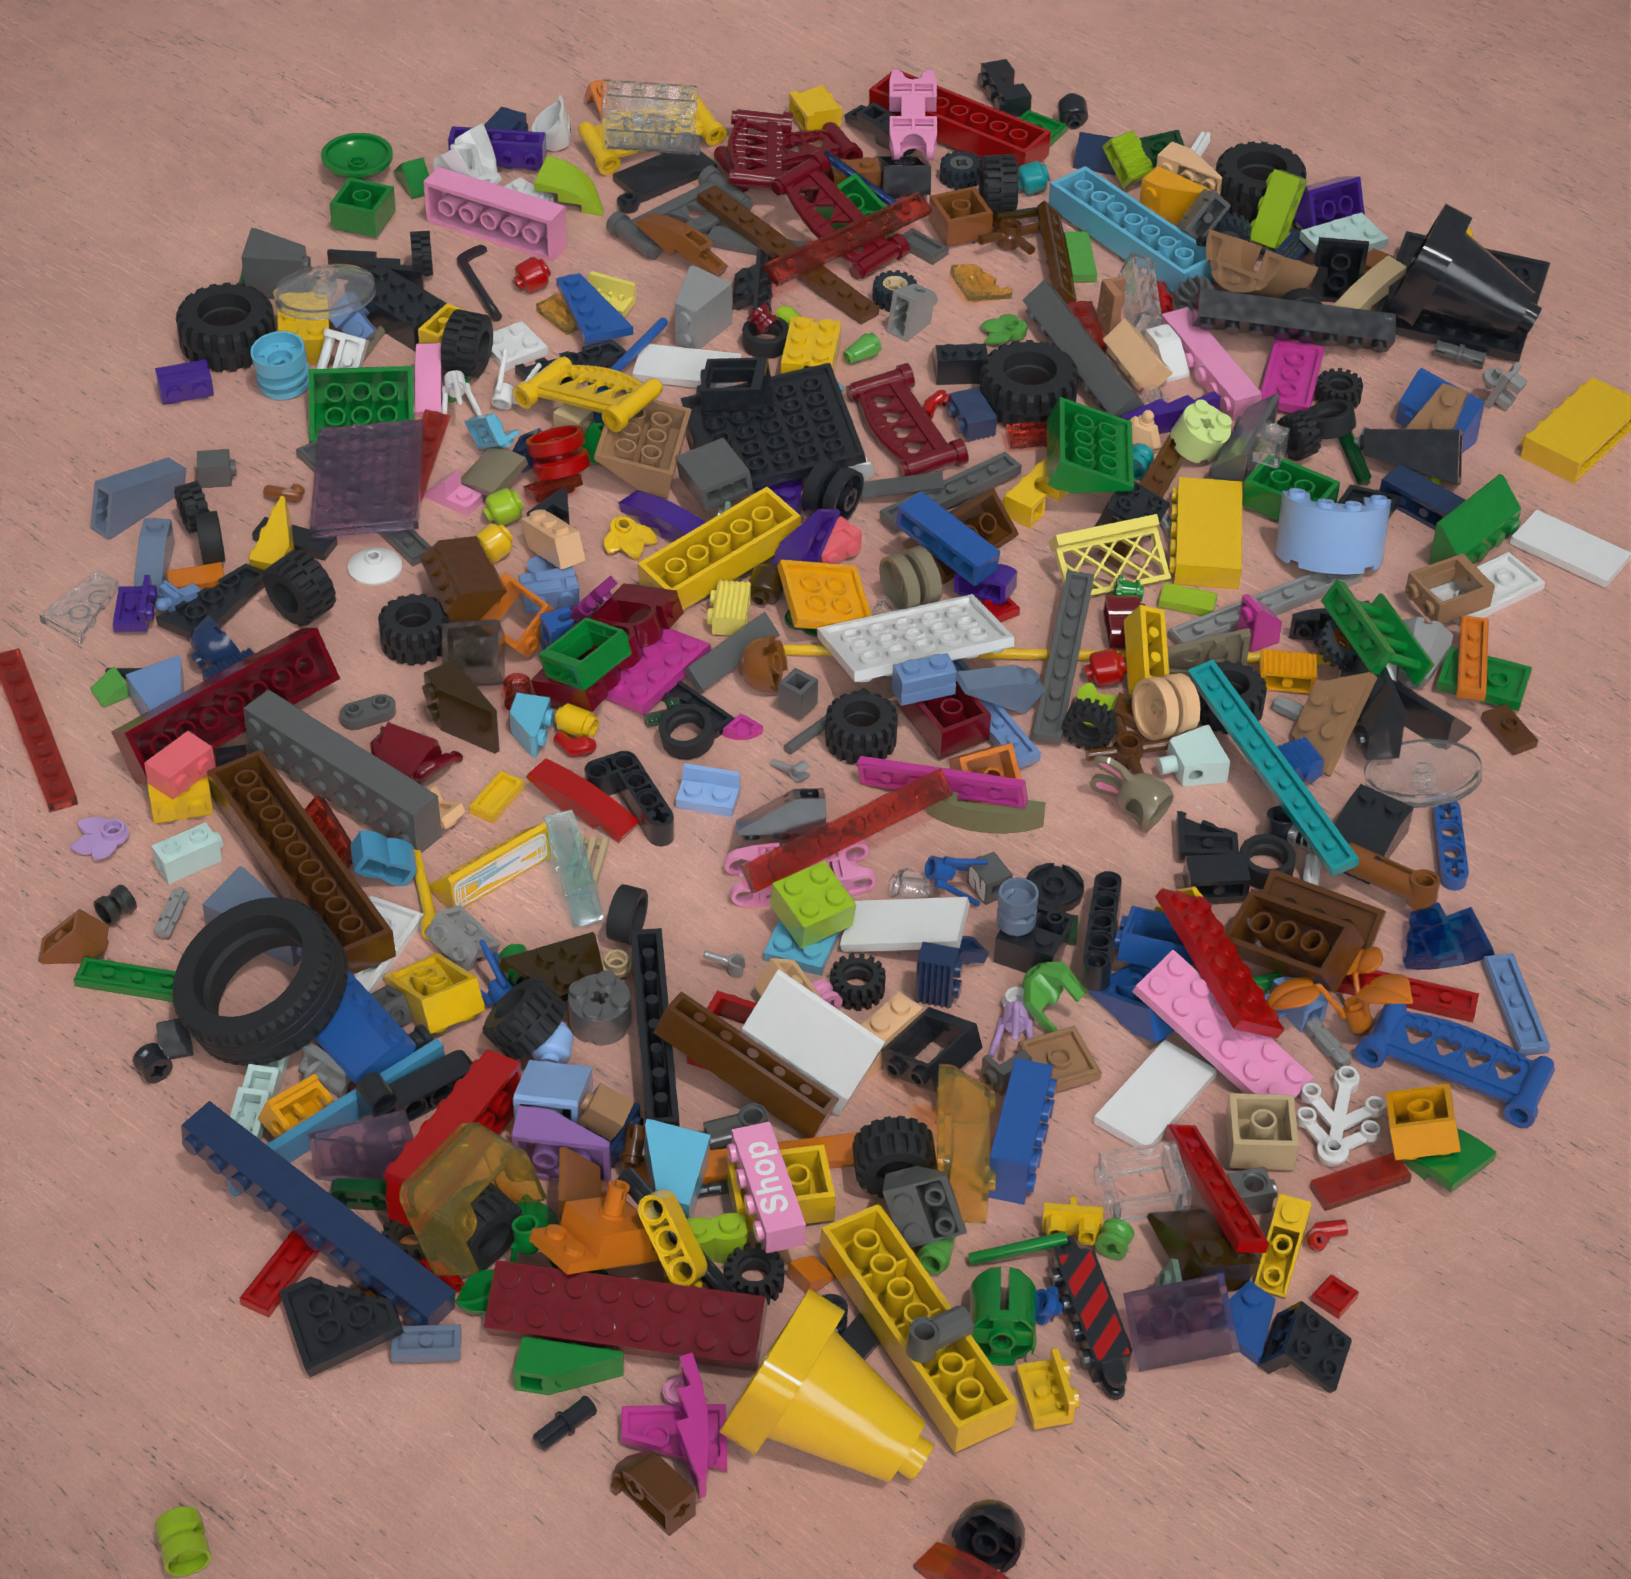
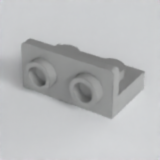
M461 905L437 911L426 931V936L455 964L466 971L471 970L478 958L485 957L479 944L481 939L485 940L492 954L497 952L501 945Z

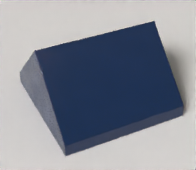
M1080 132L1073 168L1080 169L1086 166L1094 172L1116 175L1102 148L1108 140L1114 137Z

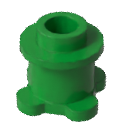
M1118 575V578L1115 579L1113 595H1138L1140 602L1142 601L1144 586H1140V580L1135 582L1123 580V575Z

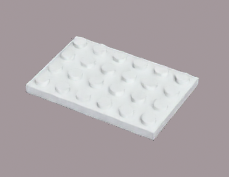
M973 594L817 628L818 639L854 682H869L872 678L893 676L894 664L903 663L907 660L927 658L934 654L947 653L951 660L961 658L972 659L976 658L979 654L988 652L999 653L1006 648L1015 647L1014 636Z

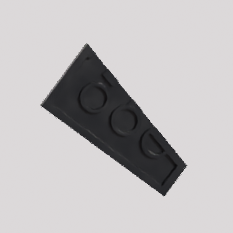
M611 339L582 347V351L578 353L569 351L559 353V357H567L572 365L610 368L627 351ZM544 357L535 360L534 365L526 367L524 363L515 365V374L525 381L537 363L542 365L538 371L539 373L556 359L547 361ZM566 377L562 379L561 384L570 382L575 379H572V377Z
M243 564L220 578L218 585L211 588L205 587L197 592L198 597L188 603L185 601L180 602L175 606V611L168 615L162 613L157 616V626L190 639L193 628L209 615L218 624L216 627L219 629L264 586V571L249 564Z

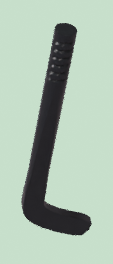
M480 244L461 253L457 257V265L492 319L499 321L502 318V314L468 263L487 252V247Z

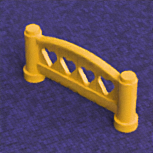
M694 93L687 95L683 103L647 106L625 112L597 126L590 122H583L578 127L579 136L596 160L595 165L603 175H610L616 172L621 164L619 158L698 136H702L709 146H716L721 144L727 136V131L722 123L715 120L701 98ZM685 114L687 116L686 124L678 123L669 117ZM657 120H664L666 122L664 130L653 127L648 123L656 122ZM638 125L645 127L642 136L627 130V128H635ZM621 131L623 132L622 141L618 142L606 136V134Z
M563 356L558 357L527 382L522 381L512 389V395L515 401L524 409L531 408L538 402V397L602 413L605 425L613 432H620L628 425V420L661 395L663 386L656 378L648 379L642 383L636 378L617 370L598 366L572 365L571 361ZM566 377H572V379H575L570 382L561 384L562 379ZM589 381L590 383H594L589 386L578 389L579 385L582 382ZM601 386L611 388L596 394L597 389ZM626 390V392H630L628 394L614 398L615 394L618 391Z

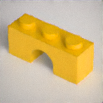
M1046 457L1041 463H1037L1027 476H1023L1012 490H1008L1005 493L1003 504L1012 521L1030 529L1045 515L1046 497L1060 501L1068 492L1056 490L1047 485Z

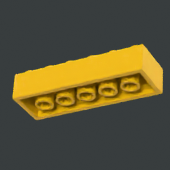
M765 487L638 562L639 584L641 586L677 590L684 610L711 594V590H717V584L720 579L723 581L734 580L774 556L780 542L801 525V516L771 489Z

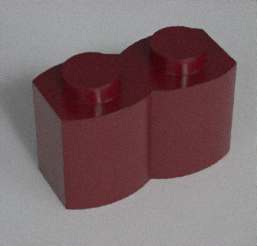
M1105 595L1103 615L1109 648H1126L1124 619L1139 605L1145 606L1144 603H1140L1138 595Z

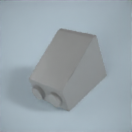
M691 265L675 302L676 344L684 348L701 349L732 324V283Z

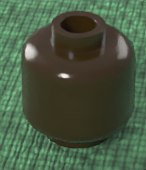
M767 563L759 565L753 570L749 579L752 601L758 605L776 603L784 590L777 566Z

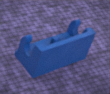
M569 606L540 615L542 651L568 632L574 625V619H570L571 610Z

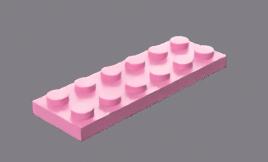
M1174 950L1148 973L1132 991L1244 1094L1294 1095L1295 1099L1302 1091L1303 1086L1306 1083H1310L1314 1078L1272 1038L1233 1029L1202 975Z

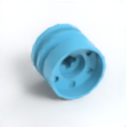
M277 331L263 335L255 341L251 347L250 354L256 371L258 387L262 394L271 399L286 400L297 397L308 389V369L310 367L307 362L305 345L301 337L295 333Z

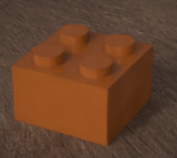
M973 186L930 195L928 220L946 246H955L970 241H978V236L992 233L993 212Z

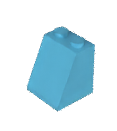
M646 1119L644 1155L650 1189L653 1192L660 1189L671 1191L676 1196L686 1219L692 1218L709 1163L711 1135Z

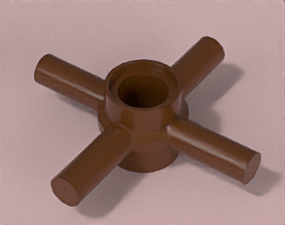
M1003 218L1000 222L992 221V227L996 232L978 236V243L980 245L996 242L997 246L1002 249L1014 250L1019 247L1028 255L1034 253L1035 247L1022 238V236L1039 232L1040 225L1032 223L1022 226V223L1017 219Z
M1115 716L1118 719V726L1115 731L1117 741L1111 747L1086 750V760L1094 761L1096 756H1108L1123 764L1127 769H1130L1131 773H1144L1140 764L1143 754L1168 750L1170 738L1143 742L1142 736L1139 733L1126 730L1122 718Z

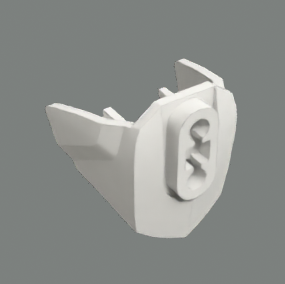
M479 124L455 139V144L450 145L451 150L436 156L433 160L434 170L442 167L496 185L501 181V176L497 172L494 151L483 124Z

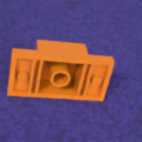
M618 1179L608 1182V1190L605 1197L566 1201L560 1225L551 1224L547 1227L532 1229L529 1240L566 1274L660 1261L639 1217L638 1210L626 1201L630 1185Z

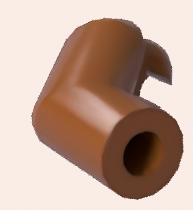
M293 484L291 489L266 485L263 490L266 498L279 500L280 496H284L287 502L294 503L303 499L302 495L305 493L304 487L299 484Z

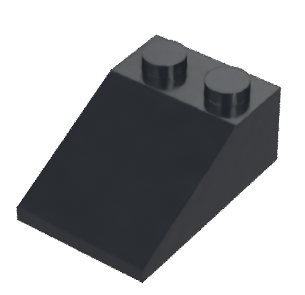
M874 156L877 158L881 169L880 192L886 195V198L899 199L901 195H910V198L923 199L924 195H931L932 166L921 156H902L900 160H893L892 156Z
M1319 237L1313 266L1319 268L1313 281L1310 283V290L1315 292L1322 302L1336 303L1364 275L1369 241Z
M1360 784L1347 801L1335 826L1348 844L1355 843L1386 858H1390L1409 831L1414 807ZM1343 872L1344 874L1349 875L1357 880H1360L1368 885L1371 884L1347 872Z

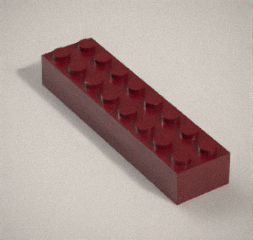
M301 628L111 731L135 783L148 785L144 763L187 731L215 749L247 731L243 708L267 690L294 705L341 678L318 628Z
M496 1260L484 1328L492 1336L521 1340L522 1337H542L549 1341L575 1342L582 1346L595 1348L607 1347L624 1352V1354L679 1361V1356L693 1352L696 1364L756 1372L759 1366L768 1304L765 1296L587 1272L566 1274L558 1268Z

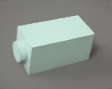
M206 822L151 846L155 867L168 885L223 861L221 848L224 847L222 838L217 831L213 832Z

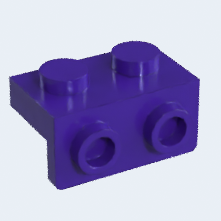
M144 575L143 586H119L113 618L114 632H148L149 621L154 620V604L152 602L157 601V586L152 585L150 575Z

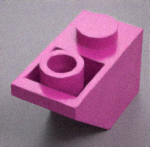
M1249 594L1242 595L1236 631L1250 628L1249 651L1255 652L1279 643L1282 627L1281 620L1267 605Z

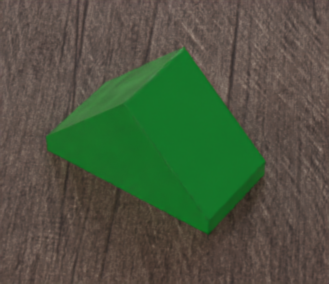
M424 158L401 163L394 170L397 180L411 199L425 196L424 180L429 176Z

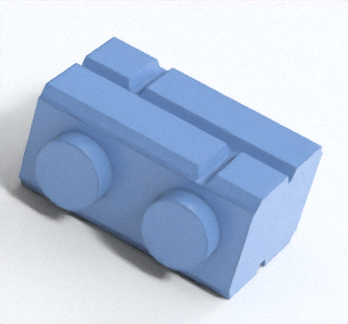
M573 566L562 570L556 568L518 575L520 584L554 609L566 606L570 608L580 602L579 584L575 577ZM520 593L525 614L538 613L541 610L538 605Z
M947 653L934 654L931 657L907 660L893 665L892 689L901 706L955 694L957 671Z

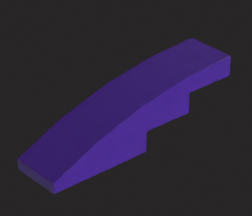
M1213 391L1195 400L1189 395H1185L1170 403L1160 398L1121 415V418L1130 420L1134 416L1139 417L1146 410H1151L1154 413L1153 420L1154 424L1158 426L1159 434L1171 432L1189 405L1197 400H1204L1219 410L1221 396Z
M638 490L618 502L621 512L638 515L641 525L659 529L663 539L676 541L706 523L675 503Z

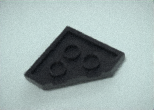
M308 1277L279 1291L302 1362L310 1377L405 1333L396 1307L390 1299L380 1296L377 1299L364 1295L359 1290L341 1285L335 1287L325 1284L322 1280Z

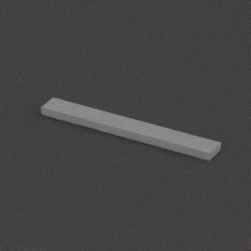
M1312 572L1252 597L1267 605L1277 616L1322 598L1336 580L1343 581L1350 587L1362 582L1363 575ZM1241 601L1168 629L1167 637L1177 645L1234 632L1238 626Z

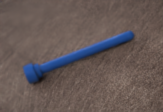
M664 317L660 318L609 369L621 372L668 325V320Z

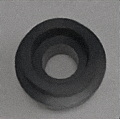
M625 192L617 198V205L623 213H634L641 204L640 197L633 192Z

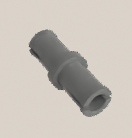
M1438 340L1433 355L1455 360L1456 364L1462 362L1483 368L1487 353L1465 348L1464 344L1458 346Z

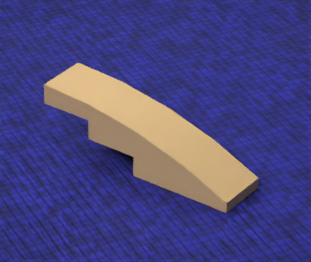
M1386 256L1355 282L1333 306L1371 311L1372 305L1389 294V286L1406 275L1407 267L1391 256Z

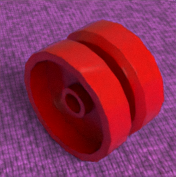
M568 425L551 428L539 432L526 440L529 456L536 458L532 462L536 479L552 480L579 473L591 465L588 450L581 447L585 443L582 427Z

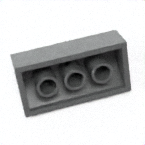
M1274 394L1247 407L1243 416L1237 417L1234 431H1231L1226 446L1219 450L1217 462L1213 461L1211 463L1208 476L1215 480L1241 481L1243 492L1245 480L1256 469L1274 436L1280 395Z

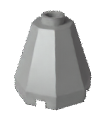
M1418 616L1403 620L1435 664L1419 686L1414 685L1403 668L1397 666L1398 680L1407 688L1417 689L1426 686L1446 659L1453 634L1441 622L1432 620V624L1424 623L1425 618Z

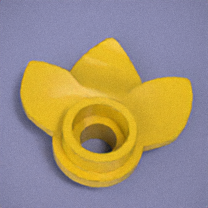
M617 516L612 519L609 527L610 532L604 537L603 541L604 548L608 554L616 553L621 549L631 558L639 560L643 553L644 545H656L657 537L649 527L636 524L630 517Z

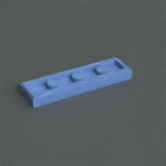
M1514 954L1484 956L1483 967L1516 1051L1524 1056L1549 1053V1041Z

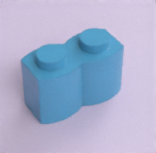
M362 830L359 831L350 844L353 870L363 877L381 878L392 885L407 886L417 873L414 846L405 840L386 838L378 832Z

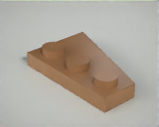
M1443 383L1405 429H1455L1469 395L1468 391Z

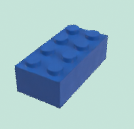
M1018 1058L1014 1060L990 1154L986 1197L1024 1205L1027 1192L1034 1193L1037 1178L1035 1173L1037 1168H1040L1043 1149L1041 1148L1043 1143H1046L1049 1124L1045 1123H1048L1049 1118H1052L1055 1100L1049 1099L1054 1098L1057 1086V1079H1052L1053 1065Z

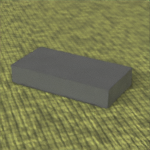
M914 228L902 234L909 244V253L931 265H934L949 254L948 247Z

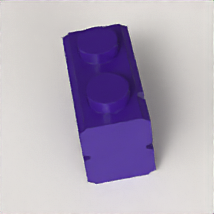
M206 359L155 368L158 390L163 405L214 396L212 378Z

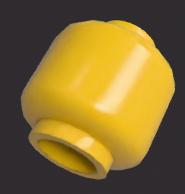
M490 523L474 535L481 539L493 564L500 561L512 550L514 539L502 524Z

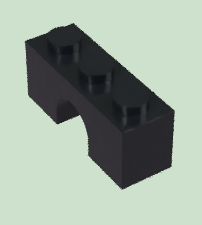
M1007 59L981 63L978 83L986 91L988 99H991L994 103L995 109L1014 117H1020L1027 110H1031L1032 95L1024 83L1014 85L1015 70Z

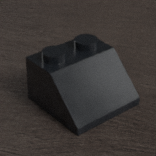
M986 344L935 345L932 349V360L936 385L980 384L982 363L988 356Z

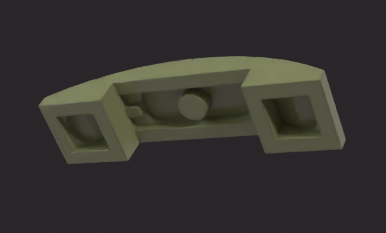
M932 789L928 791L927 814L957 828L981 833L1008 834L1035 830L1044 825L1046 802L1028 800L1026 808L957 801L958 792Z

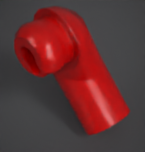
M564 731L557 732L553 738V741L571 757L591 754L597 747L596 741L587 736L571 738Z

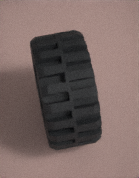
M1255 141L1247 144H1237L1234 148H1228L1218 158L1215 170L1222 177L1220 196L1231 205L1227 212L1233 215V212H1236L1238 217L1243 215L1245 217L1244 221L1248 220L1251 223L1257 218L1259 212L1258 203L1261 197L1265 196L1267 190L1266 182L1274 169L1283 170L1306 179L1307 172L1303 161H1301L1297 154H1293L1292 150L1281 148V145L1275 143L1271 145L1268 142L1261 141V143H1255Z
M226 282L223 285L211 284L207 288L201 287L194 294L190 293L185 298V301H182L176 312L177 330L182 353L191 362L206 359L209 370L214 369L216 372H223V370L233 372L239 368H250L251 364H253L250 354L252 345L263 335L276 332L271 301L261 291L258 292L256 288L252 286L246 287L241 283L233 285L230 282Z
M1026 340V342L1012 341L1009 345L1006 343L1000 345L998 350L994 349L984 359L981 367L979 390H981V393L995 413L997 423L1002 422L1003 426L1008 428L1015 427L1020 431H1024V429L1039 431L1040 428L1046 430L1047 419L1059 397L1076 402L1079 371L1069 354L1065 351L1061 352L1060 348L1055 345L1049 346L1046 342L1040 341V343H1036L1033 340Z

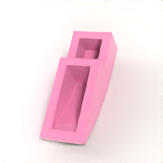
M441 343L416 344L415 416H441V388L443 387Z

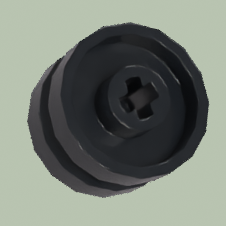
M827 458L820 460L808 475L801 496L803 511L812 515L818 509H838L840 511L839 517L842 516L848 521L857 509L864 488L862 473L847 466L842 468L841 464Z

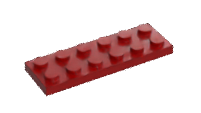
M1162 888L1155 898L1233 1029L1277 1039L1284 1032V1028L1278 1020L1279 1016L1268 1004L1262 988L1254 981L1250 968L1243 963L1237 953L1236 945L1229 940L1224 931V925L1215 917L1211 910V904L1201 896L1195 897L1178 890L1172 891Z

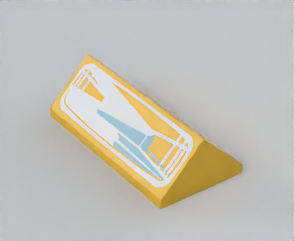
M542 822L521 830L429 884L430 891L448 908L459 905L464 908L550 858L548 827L546 823Z

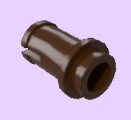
M631 1124L626 1125L623 1152L619 1153L622 1165L638 1168L641 1166V1162L645 1160V1156L642 1155L645 1139L644 1126L634 1124L632 1128Z

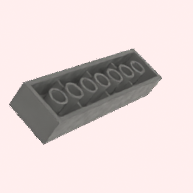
M267 690L243 708L249 750L252 753L261 750L274 768L281 769L296 782L303 783L312 789L316 795L328 799L338 809H343L350 813L357 821L367 824L375 829L376 832L387 838L405 840L411 843L415 850H421V853L442 837L438 795L270 690Z

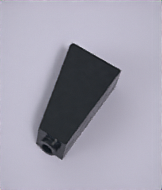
M1364 429V435H1360V450H1364V456L1397 466L1401 464L1410 470L1449 482L1461 483L1463 430Z

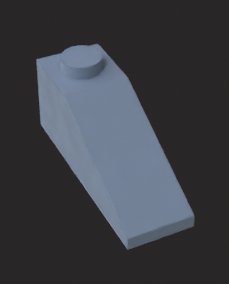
M144 518L139 535L134 586H143L144 575H150L152 585L157 586V593H159L158 586L162 581L166 580L167 570H169L175 546L171 519Z
M1017 665L957 671L956 680L966 695L1023 714L1028 712L1045 691L1044 686L1039 680V674L1030 667L1023 668Z

